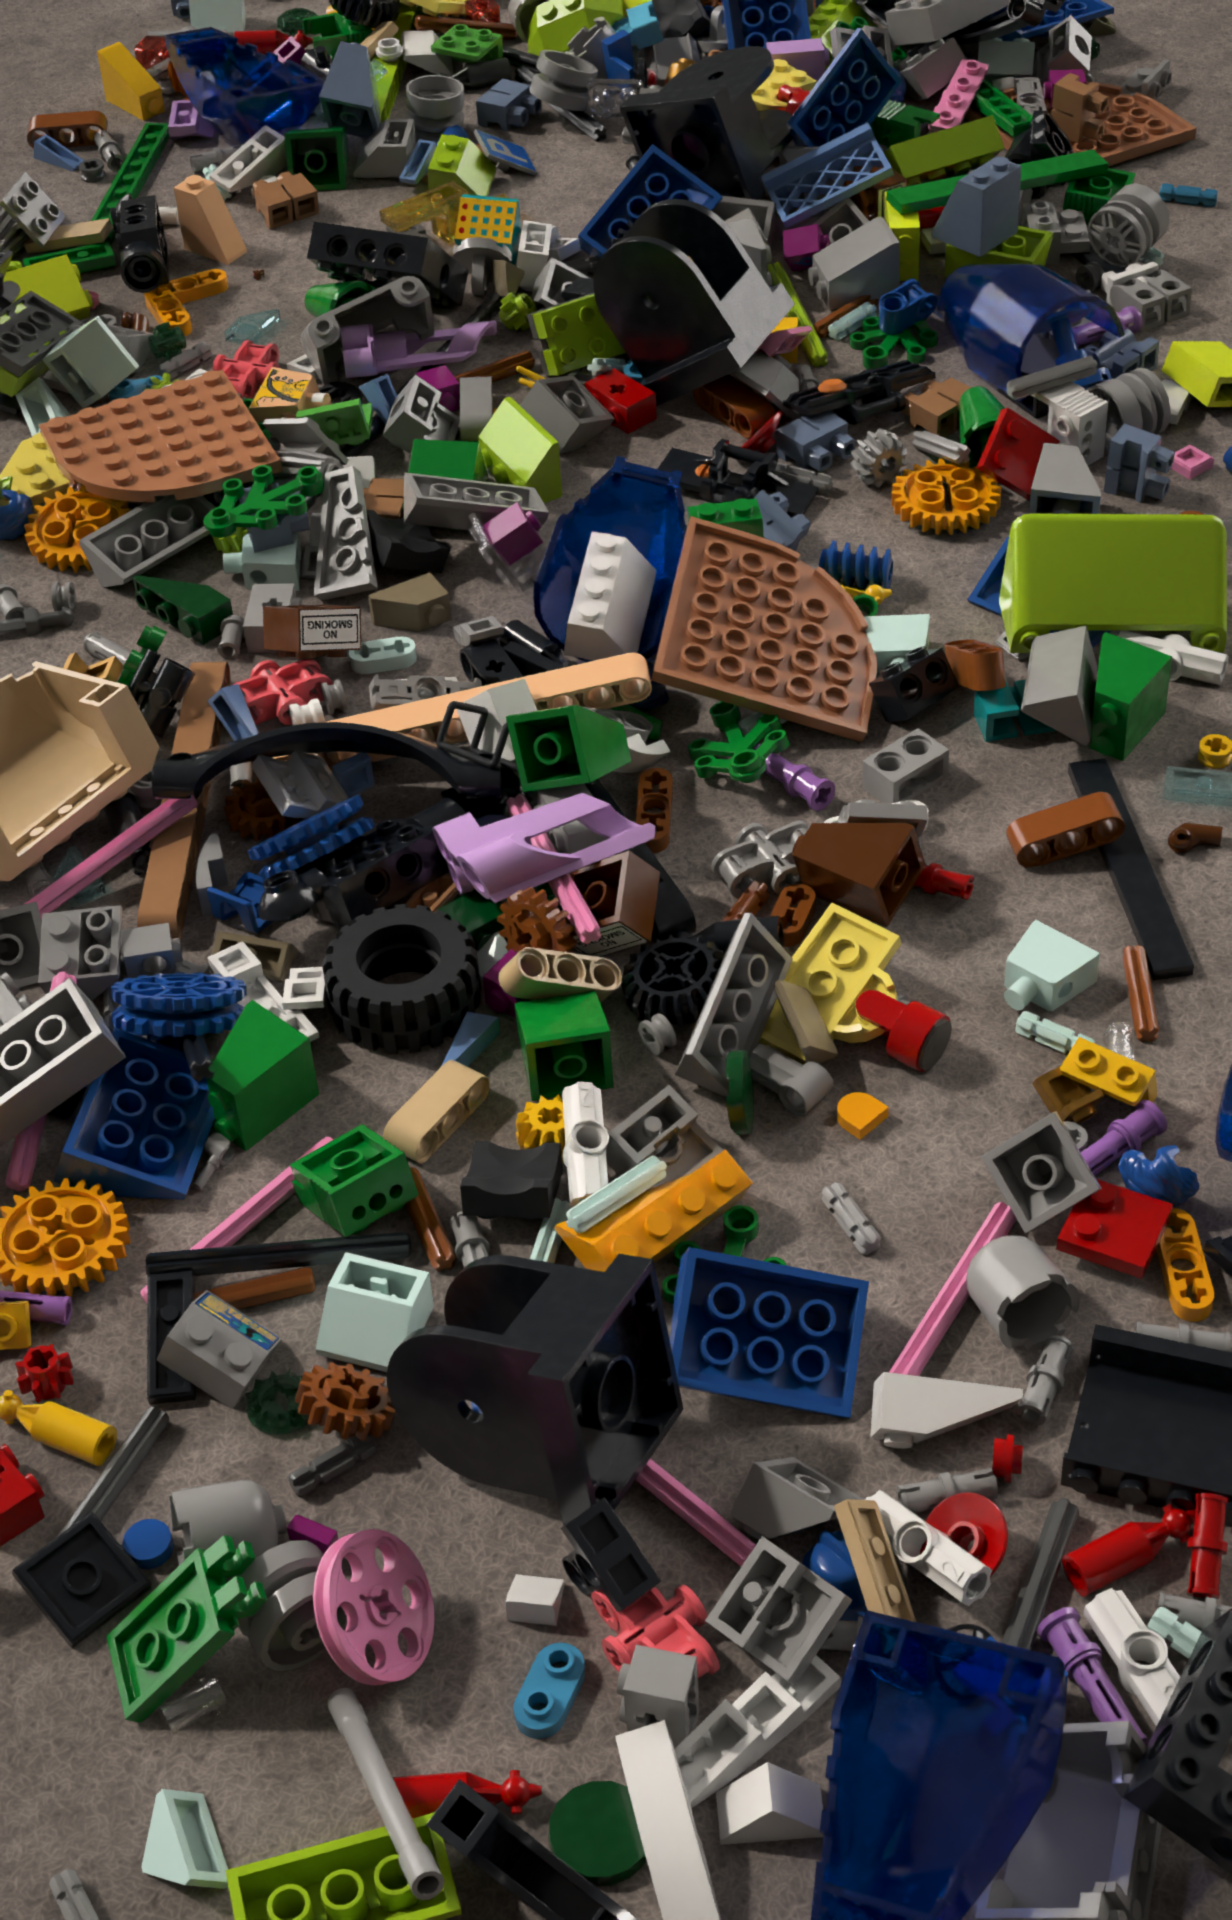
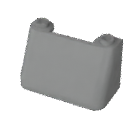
M414 276L399 278L316 317L306 326L301 333V344L323 386L330 382L338 381L336 368L338 364L344 362L343 353L340 350L343 347L340 329L342 326L372 324L374 333L394 324L397 331L404 330L405 333L406 331H412L418 335L421 341L435 335L430 294L420 279Z
M1130 1721L1012 1726L1008 1748H1005L1002 1753L1001 1764L1005 1778L1011 1781L1020 1796L1004 1882L1001 1879H989L982 1884L981 1890L977 1891L973 1902L975 1920H1148L1162 1824L1123 1797L1147 1748Z

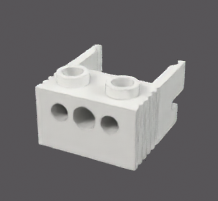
M1074 382L1031 395L1049 405L1047 433L1060 440V445L1078 446L1087 465L1104 457L1108 401H1103L1102 398H1099L1097 395L1094 396L1088 390L1085 391L1083 387Z

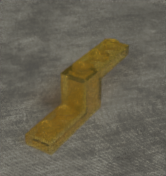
M451 181L379 210L380 221L395 232L407 231L416 224L431 221L433 233L450 244L455 242L460 198L462 194L469 195V192ZM503 193L494 196L499 198H510Z

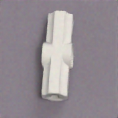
M1120 631L1118 637L1172 656L1169 681H1175L1182 676L1221 686L1228 666L1229 656L1227 654L1193 647L1187 639L1178 634H1170L1163 639L1129 631Z
M577 1082L572 1086L565 1087L562 1093L566 1143L562 1159L568 1172L570 1207L576 1206L608 1185L606 1147L609 1142V1134L603 1123L601 1089L596 1088L592 1082Z
M879 1490L873 1496L865 1499L877 1502L892 1550L901 1561L915 1567L967 1606H970L977 1599L983 1598L991 1585L990 1575L992 1569L953 1542L947 1534L932 1527L884 1491ZM927 1540V1546L920 1554L922 1544Z
M1110 1588L1098 1593L1084 1607V1617L1118 1667L1120 1685L1127 1692L1137 1696L1157 1727L1180 1676L1167 1658L1168 1647L1165 1640L1159 1634L1148 1630L1122 1590L1115 1591ZM1135 1661H1145L1151 1665H1140Z

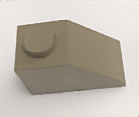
M431 573L368 595L371 621L375 626L422 632L452 620L449 593Z

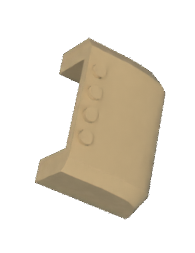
M37 661L32 663L34 669L31 672L17 679H14L12 673L0 679V881H11L25 869L37 865L43 859L44 854L54 846L66 842L71 837L72 832L82 824L94 820L99 815L101 809L110 802L123 797L129 787L152 770L159 745L127 685Z

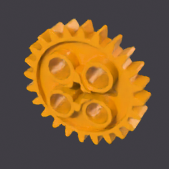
M941 458L938 460V464H933L926 460L925 467L913 464V471L904 469L903 476H896V483L892 484L891 506L894 507V514H901L900 521L910 520L911 528L922 525V532L934 528L937 535L942 529L947 530L950 535H953L954 529L967 533L968 526L979 529L980 522L988 524L990 517L997 516V509H1000L1001 486H998V482L983 472L981 473L976 468L977 466L970 468V462L963 463L962 465L954 462L945 464ZM942 481L947 483V499L950 511L945 509V493Z
M83 484L79 491L75 492L69 486L67 494L63 495L61 492L55 491V499L52 500L44 497L45 506H34L36 514H29L27 516L29 523L24 525L26 530L24 535L31 555L37 557L39 564L46 562L48 569H52L58 564L60 572H64L68 566H72L74 573H77L79 567L84 565L90 571L91 565L80 546V539L131 510L128 507L127 501L87 492Z
M64 1178L60 1187L56 1188L48 1180L43 1191L39 1192L35 1187L30 1186V1196L26 1199L15 1194L13 1196L16 1205L14 1208L9 1206L0 1207L3 1218H0V1279L4 1287L12 1284L14 1292L22 1293L28 1288L31 1294H40L42 1291H46L47 1295L56 1296L57 1291L63 1290L66 1296L72 1297L73 1288L77 1286L83 1291L88 1292V1281L94 1279L97 1282L104 1283L103 1270L117 1271L118 1267L115 1258L121 1259L127 1256L124 1246L131 1244L128 1232L131 1229L123 1203L121 1201L116 1202L114 1192L112 1191L103 1194L102 1186L99 1183L88 1190L85 1179H81L75 1187H70L68 1178Z

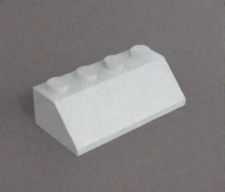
M591 532L567 622L564 655L595 661L626 653H638L657 570L627 538L608 533Z

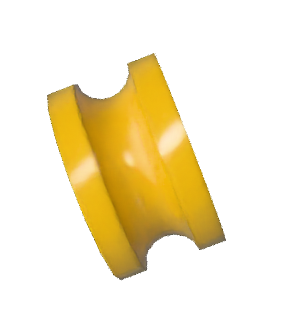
M1220 734L1206 735L1200 740L1198 760L1202 765L1212 769H1220L1231 763L1232 741L1228 737Z

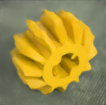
M559 1094L553 1100H547L541 1095L537 1104L526 1102L524 1112L517 1114L516 1139L520 1150L535 1148L546 1142L561 1143L562 1158L566 1143L563 1100Z

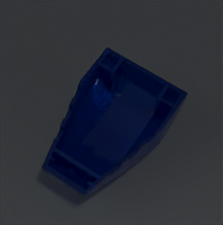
M213 27L165 35V44L172 65L183 90L195 110L213 130L224 139L235 144H245L265 125L283 136L290 130L300 129L320 102L319 95L325 81L296 62L289 59L285 63L278 61L277 54L270 51L266 52V55L257 52V46L251 43H246L245 46L238 44V38Z
M866 1610L832 1709L830 1729L834 1732L832 1755L827 1756L825 1778L829 1780L827 1808L822 1810L820 1833L824 1837L821 1862L816 1863L811 1920L963 1919L1001 1869L1028 1828L1052 1786L1062 1745L1066 1708L1064 1662L1060 1657Z

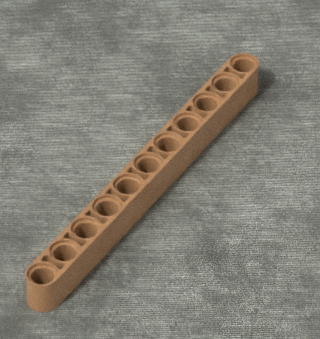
M228 661L191 663L190 670L196 674L183 697L171 755L181 752L193 755L219 746L223 724L208 703V700L221 688L231 686V673ZM212 779L203 786L201 795L196 799L197 807L153 839L138 910L137 927L169 923L171 937L182 939ZM162 799L161 804H163L168 799Z

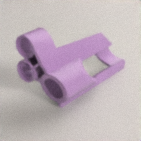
M496 321L467 323L461 328L435 330V335L423 341L419 339L416 333L405 334L404 330L373 333L372 324L342 326L340 329L346 379L392 373L396 369L464 361L477 352V346L482 336L496 334ZM452 340L448 351L413 355L427 342Z
M580 793L482 827L478 825L469 812L432 828L438 848L448 862L452 879L459 893L464 894L476 889L483 897L497 903L507 899L520 889L524 891L528 887L534 888L653 840L656 826L651 823L644 825L634 823L615 811L611 804L585 793ZM575 820H578L591 831L607 839L572 854L547 851L532 846L531 838Z

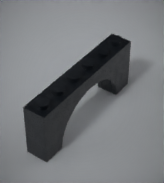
M460 1779L426 1824L546 1920H638Z

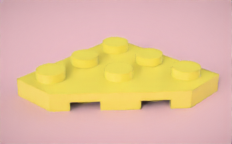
M41 433L21 441L0 474V479L7 476L13 477L11 490L30 497L32 507L44 503V497L56 498L55 491H59L63 495L67 494L70 482L58 469ZM3 497L0 499V506H7L9 504L8 498Z

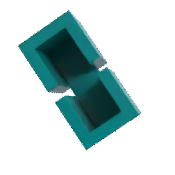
M1026 679L1014 681V687L1010 688L1006 682V686L1000 689L988 691L975 690L973 715L985 742L1018 737V731L1011 716H1016L1025 736L1057 731L1021 712Z

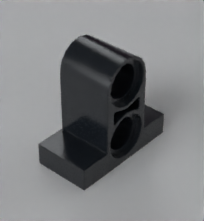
M605 1497L561 1527V1530L575 1549L562 1559V1564L570 1580L583 1594L590 1595L592 1592L602 1589L615 1610L620 1612L661 1582Z

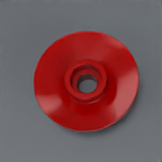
M778 411L741 447L765 453L776 442L772 435L780 423L782 412Z
M966 1492L946 1498L932 1510L925 1522L947 1534L953 1542L967 1552L970 1542L974 1540L973 1547L968 1553L992 1569L991 1577L1000 1566L1008 1544L1007 1524L999 1507L980 1494ZM927 1540L922 1544L920 1554L925 1550Z

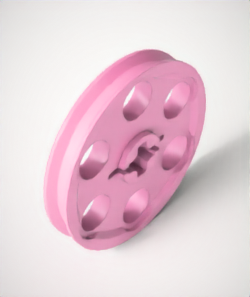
M363 1530L346 1535L335 1541L327 1549L319 1563L313 1591L316 1624L327 1652L346 1675L366 1685H383L411 1676L422 1665L429 1652L435 1621L431 1588L419 1560L402 1540L383 1530ZM376 1547L380 1549L384 1557L383 1571L375 1561ZM344 1557L349 1561L352 1569L350 1582L345 1578L342 1571V1560ZM404 1584L411 1593L412 1602L410 1608L403 1599L402 1589ZM339 1606L345 1611L347 1616L345 1631L337 1621V1608ZM399 1632L404 1635L407 1641L406 1656L399 1649ZM367 1643L372 1647L375 1654L374 1668L370 1667L366 1660L365 1649Z

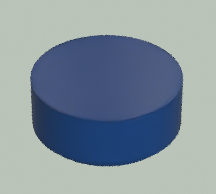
M145 1519L133 1524L126 1531L123 1538L124 1550L140 1569H153L161 1566L170 1558L174 1549L169 1527L156 1519Z

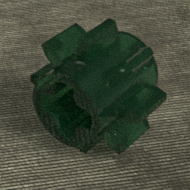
M169 322L155 326V329H152L153 335L148 338L153 355L157 359L164 357L165 361L169 360V362L171 358L182 353L181 350L187 346L182 330L178 326L171 328Z

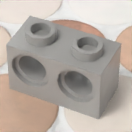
M917 728L863 760L862 788L884 804L911 800L948 777L949 749Z

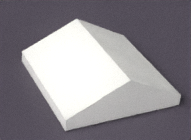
M433 30L402 32L401 42L404 61L436 75L439 73L447 74L449 77L454 75L452 57L431 52V45L439 39Z
M525 678L487 689L463 702L487 708L488 717L478 749L492 754L495 752L502 727L507 722L506 716L537 711ZM457 709L471 745L481 714ZM508 734L501 758L516 763L510 734Z

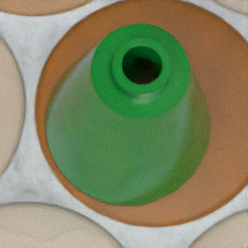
M363 281L314 285L305 295V307L316 318L376 289Z
M981 386L966 390L959 401L960 444L968 446L971 450L968 455L970 458V468L978 465L999 413L1005 408L987 388Z

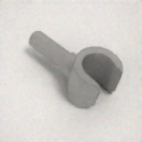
M214 1133L205 1143L204 1151L210 1158L192 1184L196 1189H203L220 1164L226 1166L235 1158L234 1149L230 1147V1140L220 1133Z

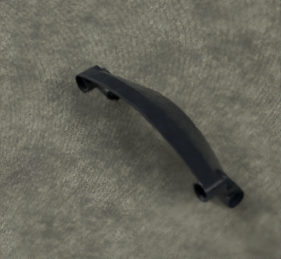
M855 0L856 4L886 27L888 25L885 12L895 8L896 2L902 1ZM1010 0L1007 11L993 18L967 25L943 37V40L954 37L958 45L972 44L995 39L1026 26L1035 27L1042 21L1046 9L1057 13L1066 0Z
M341 722L306 723L287 726L225 743L193 755L184 752L175 753L166 760L159 758L152 770V792L155 799H190L191 795L197 799L203 791V786L216 775L233 765L255 761L258 755L273 758L292 755L294 751L303 753L360 752L416 759L440 774L460 795H466V799H475L484 803L493 802L501 799L503 792L501 761L497 767L489 768L442 750L437 746V742L374 726ZM483 752L476 755L492 760L494 754Z

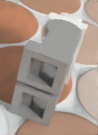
M1154 261L1144 265L1136 262L1128 265L1124 272L1116 274L1110 271L1102 275L1101 289L1107 293L1106 304L1111 308L1114 307L1118 312L1127 306L1136 307L1143 319L1140 332L1162 325L1164 321L1168 323L1190 315L1192 287L1165 270H1158L1159 265Z

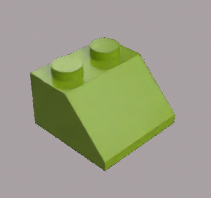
M441 134L428 167V197L460 202L462 194L488 196L497 167L469 138Z

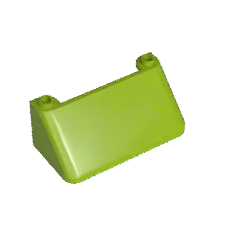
M1030 513L1018 517L1010 528L999 596V604L1010 653H1030L1034 638L1049 634L1050 630H1068L1086 626L1087 630L1191 631L1190 642L1193 647L1224 653L1227 642V532L1224 523L1219 517L1214 515Z

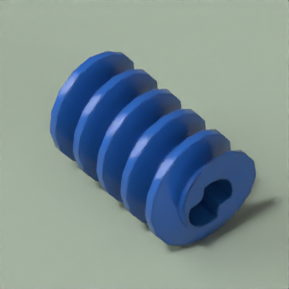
M833 540L828 549L822 550L818 567L825 570L838 583L843 578V583L846 587H851L856 580L859 589H865L869 581L870 585L882 586L883 584L885 589H889L893 574V559L891 549H886L883 557L880 558L877 547H873L869 556L865 555L864 545H859L854 554L851 552L850 543L847 542L843 550L838 551L837 541Z

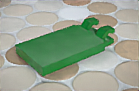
M223 1535L207 1550L197 1548L106 1636L125 1720L138 1723L143 1722L235 1635L234 1630L239 1626L237 1619L253 1616L267 1601L263 1583L255 1581L249 1586L247 1591L244 1579L237 1576L242 1575L256 1559L251 1542L243 1540L235 1550L232 1537ZM233 1577L229 1582H227L226 1578Z

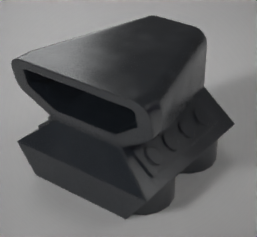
M1033 111L1030 128L1014 138L1005 158L1013 163L1022 164L1072 154L1074 151L1070 140L1048 111ZM1046 186L1032 188L1031 199H1040L1046 192Z

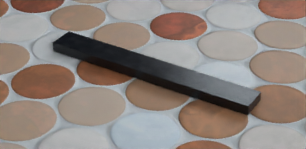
M1106 758L1069 763L1068 775L1078 798L1097 792L1110 794L1125 823V831L1117 840L1098 846L1137 943L1145 949L1148 969L1153 981L1193 975V961Z

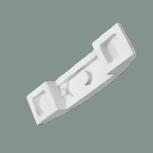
M243 941L207 957L214 974H220L222 977H235V980H243L244 984H246V996L237 1004L245 1007L247 1003L253 1000L307 1036L310 1042L320 1038L318 1030L300 1009L295 1011L293 1009L283 1010V997L264 976L261 962Z

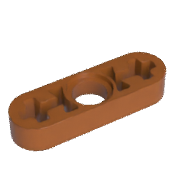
M650 768L639 776L635 823L639 825L651 823L656 826L657 832L654 839L645 842L652 853L665 850L670 843L673 777L669 771L663 768ZM653 785H659V793L652 792ZM653 807L663 809V811L660 813L645 812L647 809Z

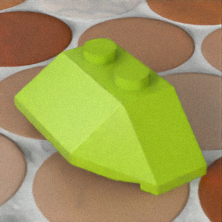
M549 0L536 6L527 30L528 53L539 56L542 50L569 52L570 48L567 45L584 26L589 30L596 25L594 22L595 18L602 16L611 26L615 21L618 22L622 19V0Z

